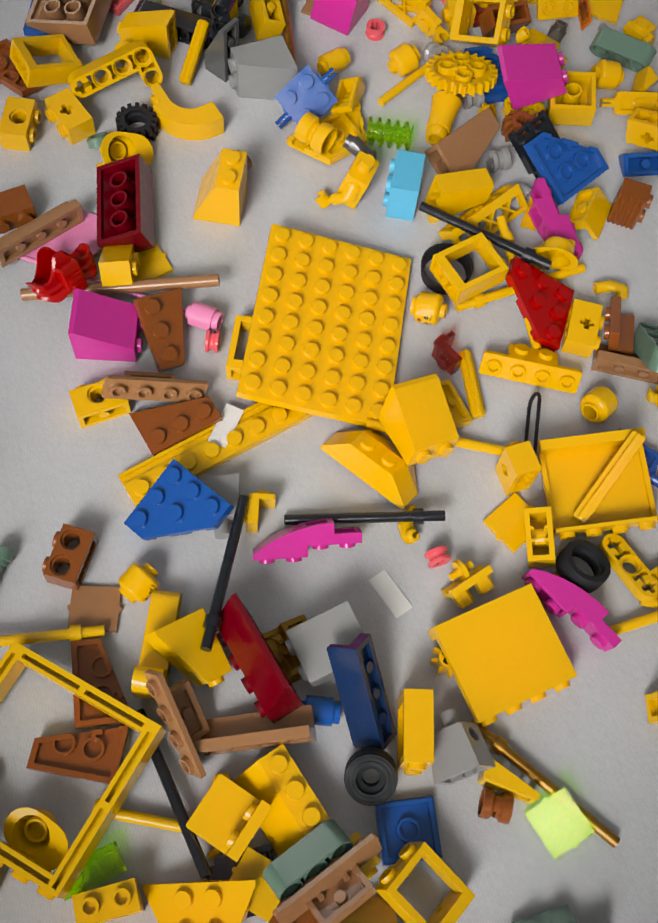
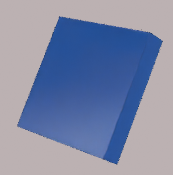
M433 796L386 801L374 806L378 837L382 847V866L394 865L400 858L398 856L400 850L409 842H426L440 858H443Z

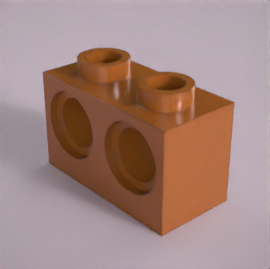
M63 523L61 531H57L52 541L54 548L51 555L46 556L42 565V572L48 583L79 590L99 542L95 532ZM73 540L80 541L79 545L75 548L67 547ZM62 565L70 566L66 573H57Z

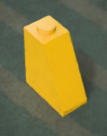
M174 10L128 12L123 21H120L118 24L117 33L120 36V42L123 40H129L130 42L142 40L155 56L170 60L178 46Z
M486 168L437 174L434 176L424 202L455 215L487 202L494 189V181ZM426 214L430 224L441 221Z
M203 608L144 636L145 640L197 687L208 684L209 688L225 681L223 675L232 671L216 634L210 652L200 649L205 630L203 622L206 613Z

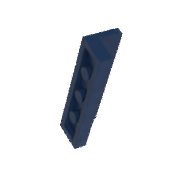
M360 633L349 645L330 644L327 647V652L353 746L355 748L376 747L385 750L397 734L371 634Z

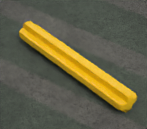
M632 431L574 511L573 515L578 520L584 523L589 520L644 443L645 437L642 434Z

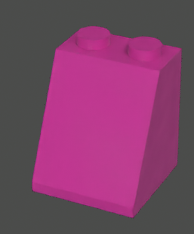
M314 0L310 19L348 36L367 11L369 0Z
M555 43L497 46L503 81L514 110L567 93L565 83H569L566 69H561L565 62L562 51L557 52Z
M74 289L68 335L76 359L137 362V355L142 353L143 339L140 338V331H143L134 304L82 289Z

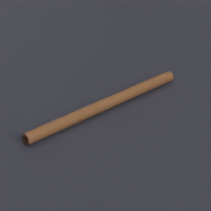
M219 274L141 279L134 280L133 285L102 287V282L88 283V287L84 290L100 295L174 290L178 288L220 286ZM21 288L20 295L22 301L39 300L30 288ZM70 292L66 298L73 297V294Z

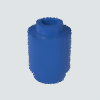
M306 695V699L302 703L304 704L303 706L311 705L313 707L315 725L331 727L332 724H339L341 701L334 700V697Z

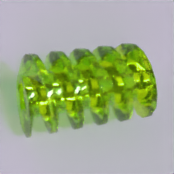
M369 116L366 134L369 145L373 146L377 140L378 146L382 148L386 141L388 149H391L393 143H395L397 150H400L402 144H404L405 150L409 151L414 124L410 128L409 122L405 121L403 127H401L400 121L397 119L394 126H392L390 118L383 124L381 117H378L376 123H374L373 117Z

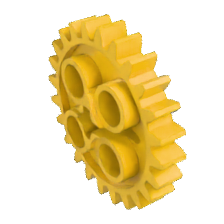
M449 50L448 54L440 52V56L434 54L433 58H429V61L426 62L425 77L427 78L426 82H431V87L437 86V91L445 90L444 94L453 92V96L459 93L463 97L466 94L474 97L475 93L482 95L483 91L488 93L490 89H494V85L497 82L498 69H495V64H491V60H485V56L477 57V53L469 55V51L461 53L460 50H457V53H453Z

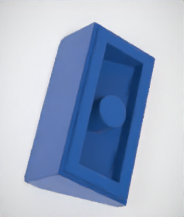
M658 152L624 153L618 156L623 177L658 175Z

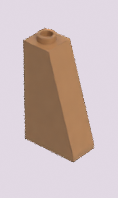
M488 107L424 153L437 174L472 170L501 126Z

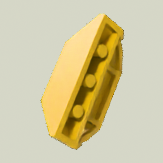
M363 429L336 432L320 448L402 511L418 494L415 464L407 466L394 443L376 430Z

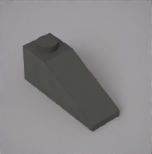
M234 17L221 28L204 52L205 69L224 82H227L229 80L228 76L231 75L228 65V59L231 58L230 48L239 46L238 18Z

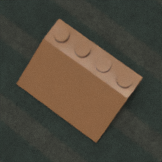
M33 0L25 23L29 27L50 35L63 34L68 42L74 44L96 45L112 0Z

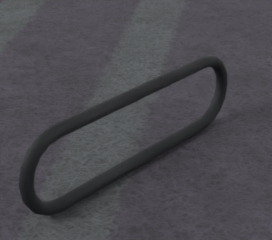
M535 392L528 402L524 442L528 441L531 406L534 398L537 396L533 443L535 454H537L541 410V394L539 392Z

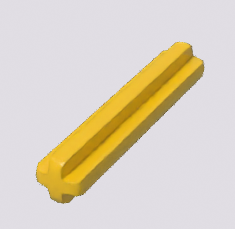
M199 19L197 21L179 76L180 83L189 86L192 83L210 27L209 22Z
M464 349L457 354L470 415L474 419H479L485 416V408L472 353L468 349Z

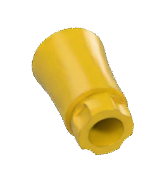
M439 91L432 96L425 140L430 145L436 144L450 134L455 118L462 107L460 98L453 96L451 92L444 94L445 91Z

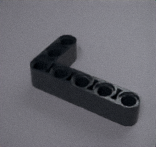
M140 0L134 12L174 10L178 42L189 45L197 21L199 19L209 22L210 27L203 49L207 50L219 30L234 17L238 18V0H214L211 7V19L149 0Z

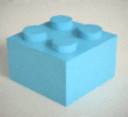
M398 149L396 159L391 158L389 173L393 174H388L383 200V206L387 207L385 216L413 221L426 154Z

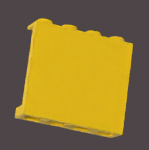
M644 427L539 440L537 444V457L542 468L540 474L546 507L551 506L554 537H560V540L563 541L574 539L578 534H586V537H596L602 535V531L612 530L613 534L628 532L629 528L639 527L640 531L656 528L658 516L643 444L589 520L584 523L573 515L576 508L632 431H637L646 438Z
M531 583L436 625L427 631L432 642L437 640L474 718L470 722L481 723L482 727L498 721L496 715L503 711L508 716L523 709L521 703L528 699L533 704L546 698L545 691L551 688L558 692L571 686L569 680L578 676Z

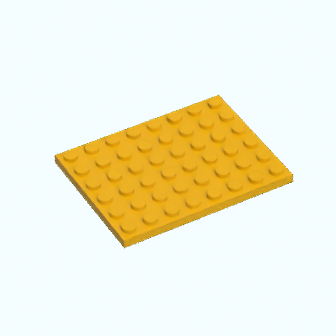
M272 224L236 397L364 427L367 423V418L379 420L380 411L391 385H394L411 259Z

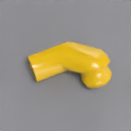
M613 280L593 283L594 294L615 292V297H621V300L629 297V288L626 284Z
M410 505L406 511H413V508L417 507ZM413 522L397 523L401 539L405 543L412 544L419 540L420 534L416 532Z

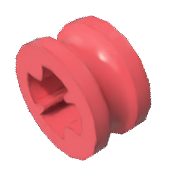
M370 19L366 24V37L372 41L383 39L385 23L380 19Z
M207 329L205 352L213 350L214 353H218L220 331L212 333L211 330Z
M447 546L433 548L424 554L425 558L430 561L428 563L429 568H436L451 561V556L446 554L448 551Z

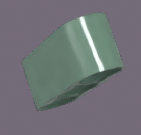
M607 27L600 28L589 47L591 53L595 56L617 61L622 67L635 72H639L649 66L657 53L655 47L651 44Z
M640 322L634 336L633 350L645 366L658 373V326L647 322Z
M334 819L326 820L272 861L265 868L263 878L281 902L284 898L294 895L303 888L304 883L309 878L318 876L328 868L333 859L343 856L352 849L353 843Z

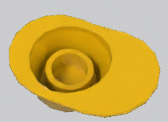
M110 132L104 137L101 147H99L105 164L140 154L149 166L154 156L153 147L149 140L136 133Z
M552 236L543 242L540 247L531 248L536 250V254L553 261L549 269L572 270L578 267L579 261L574 255L576 244L573 239ZM532 262L530 263V265L537 269H545Z
M20 807L12 811L5 820L3 827L4 837L9 845L50 871L58 868L69 850V842L64 830L57 824L51 812L43 808Z

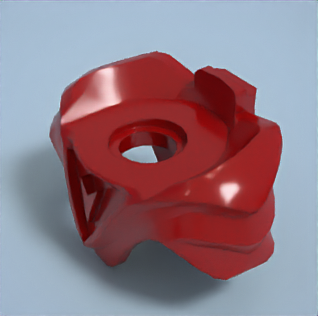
M81 243L71 254L62 250L56 252L49 247H42L38 250L34 279L32 282L25 283L36 294L37 299L60 303L70 292L74 294V289L84 290L88 287L86 280L97 275V266L89 245Z

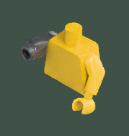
M557 19L551 25L547 36L533 28L528 30L526 26H523L516 33V41L518 44L555 43L558 52L561 45L560 42L567 33L566 28L568 24L563 20ZM563 56L564 62L566 64L568 58Z
M348 134L343 144V147L353 154L355 159L337 192L332 193L331 196L325 190L317 193L319 197L314 200L322 209L332 203V205L345 204L354 210L380 164L377 160L376 150L372 151L359 136L356 137Z

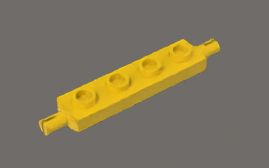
M616 91L614 98L601 97L600 99L601 102H608L600 103V107H612L613 114L631 115L637 107L658 112V92Z

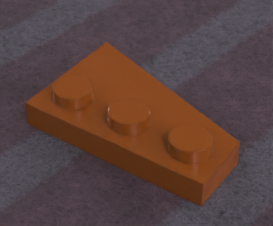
M7 38L0 41V84L23 98L42 89L43 86L27 88L9 57L11 43Z
M182 288L135 299L133 303L158 372L182 367L185 364Z
M209 396L129 413L153 456L223 420Z
M101 639L71 641L72 674L128 706ZM73 695L74 724L76 729L123 724Z
M124 725L117 728L95 729L89 732L66 733L34 738L26 768L28 770L109 785L121 766L130 727Z

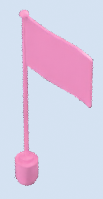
M83 211L84 221L17 260L22 259L37 264V252L42 247H49L56 252L62 250L71 254L81 243L89 245L94 258L102 249L97 246V215ZM96 278L86 280L92 283H101V280ZM138 292L125 293L138 298L147 296ZM197 301L192 305L189 304L187 308L182 307L185 318L188 319V325L206 331L208 329L211 332L213 330H220L224 313L220 312L218 308Z

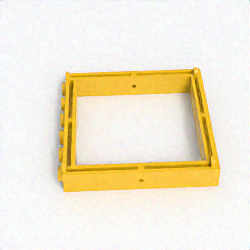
M14 641L0 661V704L24 668L27 667L140 733L55 873L0 839V868L5 864L13 869L11 876L27 885L30 880L37 884L39 887L36 892L51 901L55 897L65 899L166 734V731L156 722Z

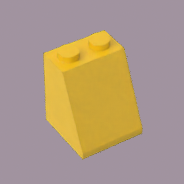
M225 148L221 150L201 179L193 219L240 226L248 189L247 152Z
M437 374L391 385L378 419L406 465L424 464L430 459L439 456L443 458L450 455L454 451L459 435Z

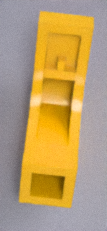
M159 83L150 86L152 97H149L153 112H156L158 126L166 133L185 140H205L224 133V117L213 101L197 108H182L170 101Z

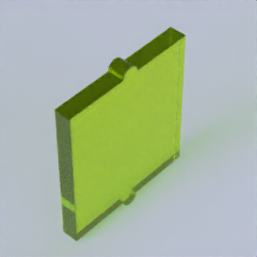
M565 786L547 798L543 796L540 803L524 813L554 859H557L571 848L577 849L580 842L595 833Z

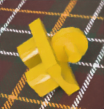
M456 559L451 563L453 571L448 574V577L451 581L459 579L441 590L445 598H452L459 608H465L474 601L468 591L470 587L474 585L479 595H483L494 588L489 575L494 571L490 564L485 567L478 565L471 571H468L474 567L472 561L469 560L463 564L460 560Z

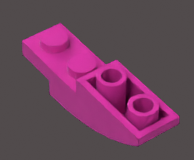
M545 178L535 179L532 191L530 192L533 203L528 212L534 227L544 242L552 236L573 239L576 244L574 255L579 261L583 254V246L577 239L574 224L571 223L568 214L559 215L558 206L554 204L551 188L547 186Z
M332 518L303 522L277 532L252 549L253 561L259 560L260 564H271L275 562V559L299 562L302 561L303 557H308V546H312V549L315 550L328 549L329 545L337 544L341 548H352L356 546L355 543H362V531L359 527L334 528Z
M533 568L521 577L525 582V586L530 583L532 584L536 594L544 602V607L549 613L556 615L558 618L568 613L571 616V621L578 628L584 629L590 636L592 644L598 649L606 652L615 648L622 641L602 620L609 611L583 589L557 575Z

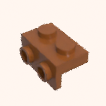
M611 297V306L605 307V321H608L609 325H604V339H608V352L632 354L634 349L635 316L621 314V297Z

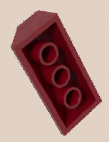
M140 154L97 167V246L99 248L129 244L134 245V252H143L155 248L153 175L151 168Z
M234 593L221 611L222 622L220 632L216 633V636L224 649L229 647L232 654L228 658L236 671L241 669L245 677L241 679V682L249 694L254 692L258 700L254 702L257 711L262 718L268 716L274 724L304 704L253 617L238 595Z

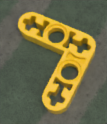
M607 534L600 542L599 548L607 556L614 572L639 601L649 603L657 599L658 566L650 571L620 535ZM608 544H609L610 546L615 545L617 548H616V549H615V548H611V549H610V548L608 547ZM623 563L632 564L636 572H627L623 568ZM639 575L642 577L641 579L638 578V580L635 581V579H636ZM642 587H649L651 591H644Z

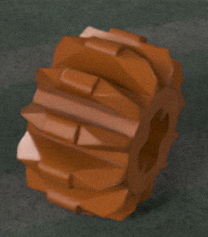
M520 108L516 112L511 110L502 122L501 135L505 136V142H510L509 133L519 130L523 127L524 122L533 120L536 114L530 115L529 109L526 112H522ZM540 121L536 122L533 126L535 127ZM526 131L522 132L518 137L524 135Z

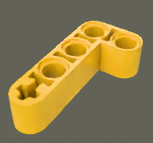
M135 40L72 71L67 81L72 93L79 98H84L135 72H138L148 87L157 83L161 84L163 75L147 44L142 40ZM141 49H145V55L137 58L136 53ZM118 60H125L123 67H115ZM98 70H105L104 76L96 78L95 73ZM155 70V75L152 78H146L147 72ZM87 76H90L92 82H89ZM78 81H81V82H82V86H81V87H78V85H77V82H78Z
M163 590L152 591L144 636L179 619L182 593ZM145 637L143 639L139 666H135L133 671L131 691L135 698L155 700L146 688L147 679L144 672L148 669L161 672L168 685L171 663L145 640Z

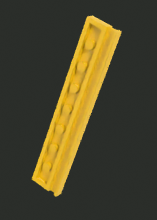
M257 402L244 409L235 430L227 434L228 444L226 448L208 441L215 427L213 425L118 474V477L136 507L173 459L182 464L196 477H199L314 415Z

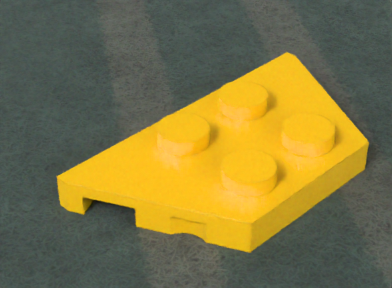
M358 102L352 112L332 114L322 119V123L328 122L338 129L337 139L327 154L320 155L312 150L310 145L303 144L295 139L294 134L287 137L286 144L329 166L351 155L343 147L348 134L356 137L359 136L367 146L366 131H364L363 117H361L360 103Z
M259 878L147 883L143 885V892L158 923H242L246 920L250 907L248 906L253 893L259 886Z

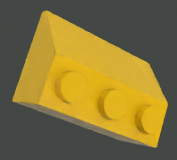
M284 744L257 760L233 780L235 784L258 800H264L272 806L260 828L270 844H274V851L278 857L321 823L330 819Z

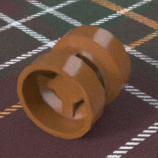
M484 787L479 799L478 817L489 819L492 816L499 823L509 824L513 812L514 795L505 792L503 794H495L493 789Z

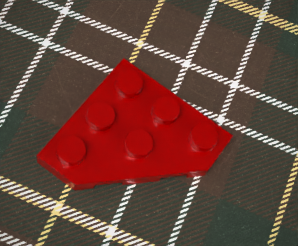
M515 256L510 260L509 269L505 277L509 288L513 287L518 298L515 302L523 319L527 318L532 328L530 334L533 340L555 352L561 345L574 290Z

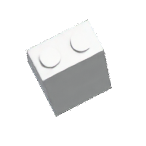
M282 35L230 48L231 58L228 59V65L231 75L228 76L231 88H235L238 97L276 100L274 96L298 74V67Z
M347 600L287 630L286 633L289 639L285 641V644L291 656L297 655L301 663L297 670L303 682L309 681L315 687L335 679L327 647L330 644L349 645L360 633L364 632Z

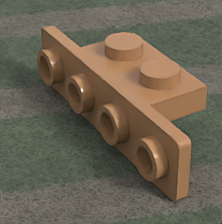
M124 371L123 376H105L101 395L102 398L185 402L204 398L208 389V383L201 380L176 379L175 374Z
M148 669L144 672L147 679L146 688L158 704L157 713L169 729L170 734H168V738L181 757L179 763L186 774L202 779L206 776V772L193 743L207 734L210 728L189 680L182 679L169 688L161 672Z
M372 832L367 837L365 836L357 840L352 849L343 856L333 859L328 868L318 876L309 878L304 883L303 888L294 895L284 898L272 912L278 923H292L308 909L318 923H340L377 893L374 886L360 870L364 864L382 850L375 833Z

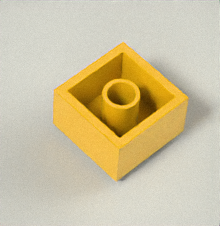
M567 71L569 83H565L567 93L547 99L546 113L553 125L591 126L596 112V72Z

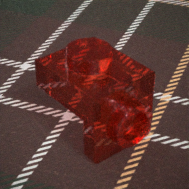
M453 331L447 335H440L434 341V348L431 354L436 360L437 365L442 370H446L451 376L459 370L463 359L451 347L456 335Z

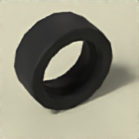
M586 540L569 542L556 558V569L559 577L575 584L587 593L596 591L611 574V565L605 553L594 543ZM572 556L585 561L592 569L594 576L587 575L579 570Z

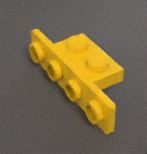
M509 343L507 354L485 350L479 367L480 374L572 394L577 392L582 377L581 370L558 366L557 353L549 349L539 350L530 348L521 343Z

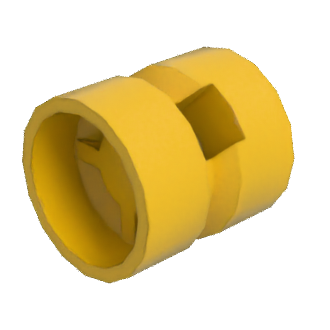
M307 112L298 122L294 137L301 143L310 145L311 149L320 155H325L334 145L338 136V129L328 122L322 123L320 117L312 112Z

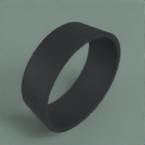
M439 243L433 245L422 256V280L435 293L448 295L441 284L428 277L424 270L425 265L432 260L434 254L455 244ZM469 254L456 259L465 270L466 279L463 281L464 283L469 281L473 273V261Z

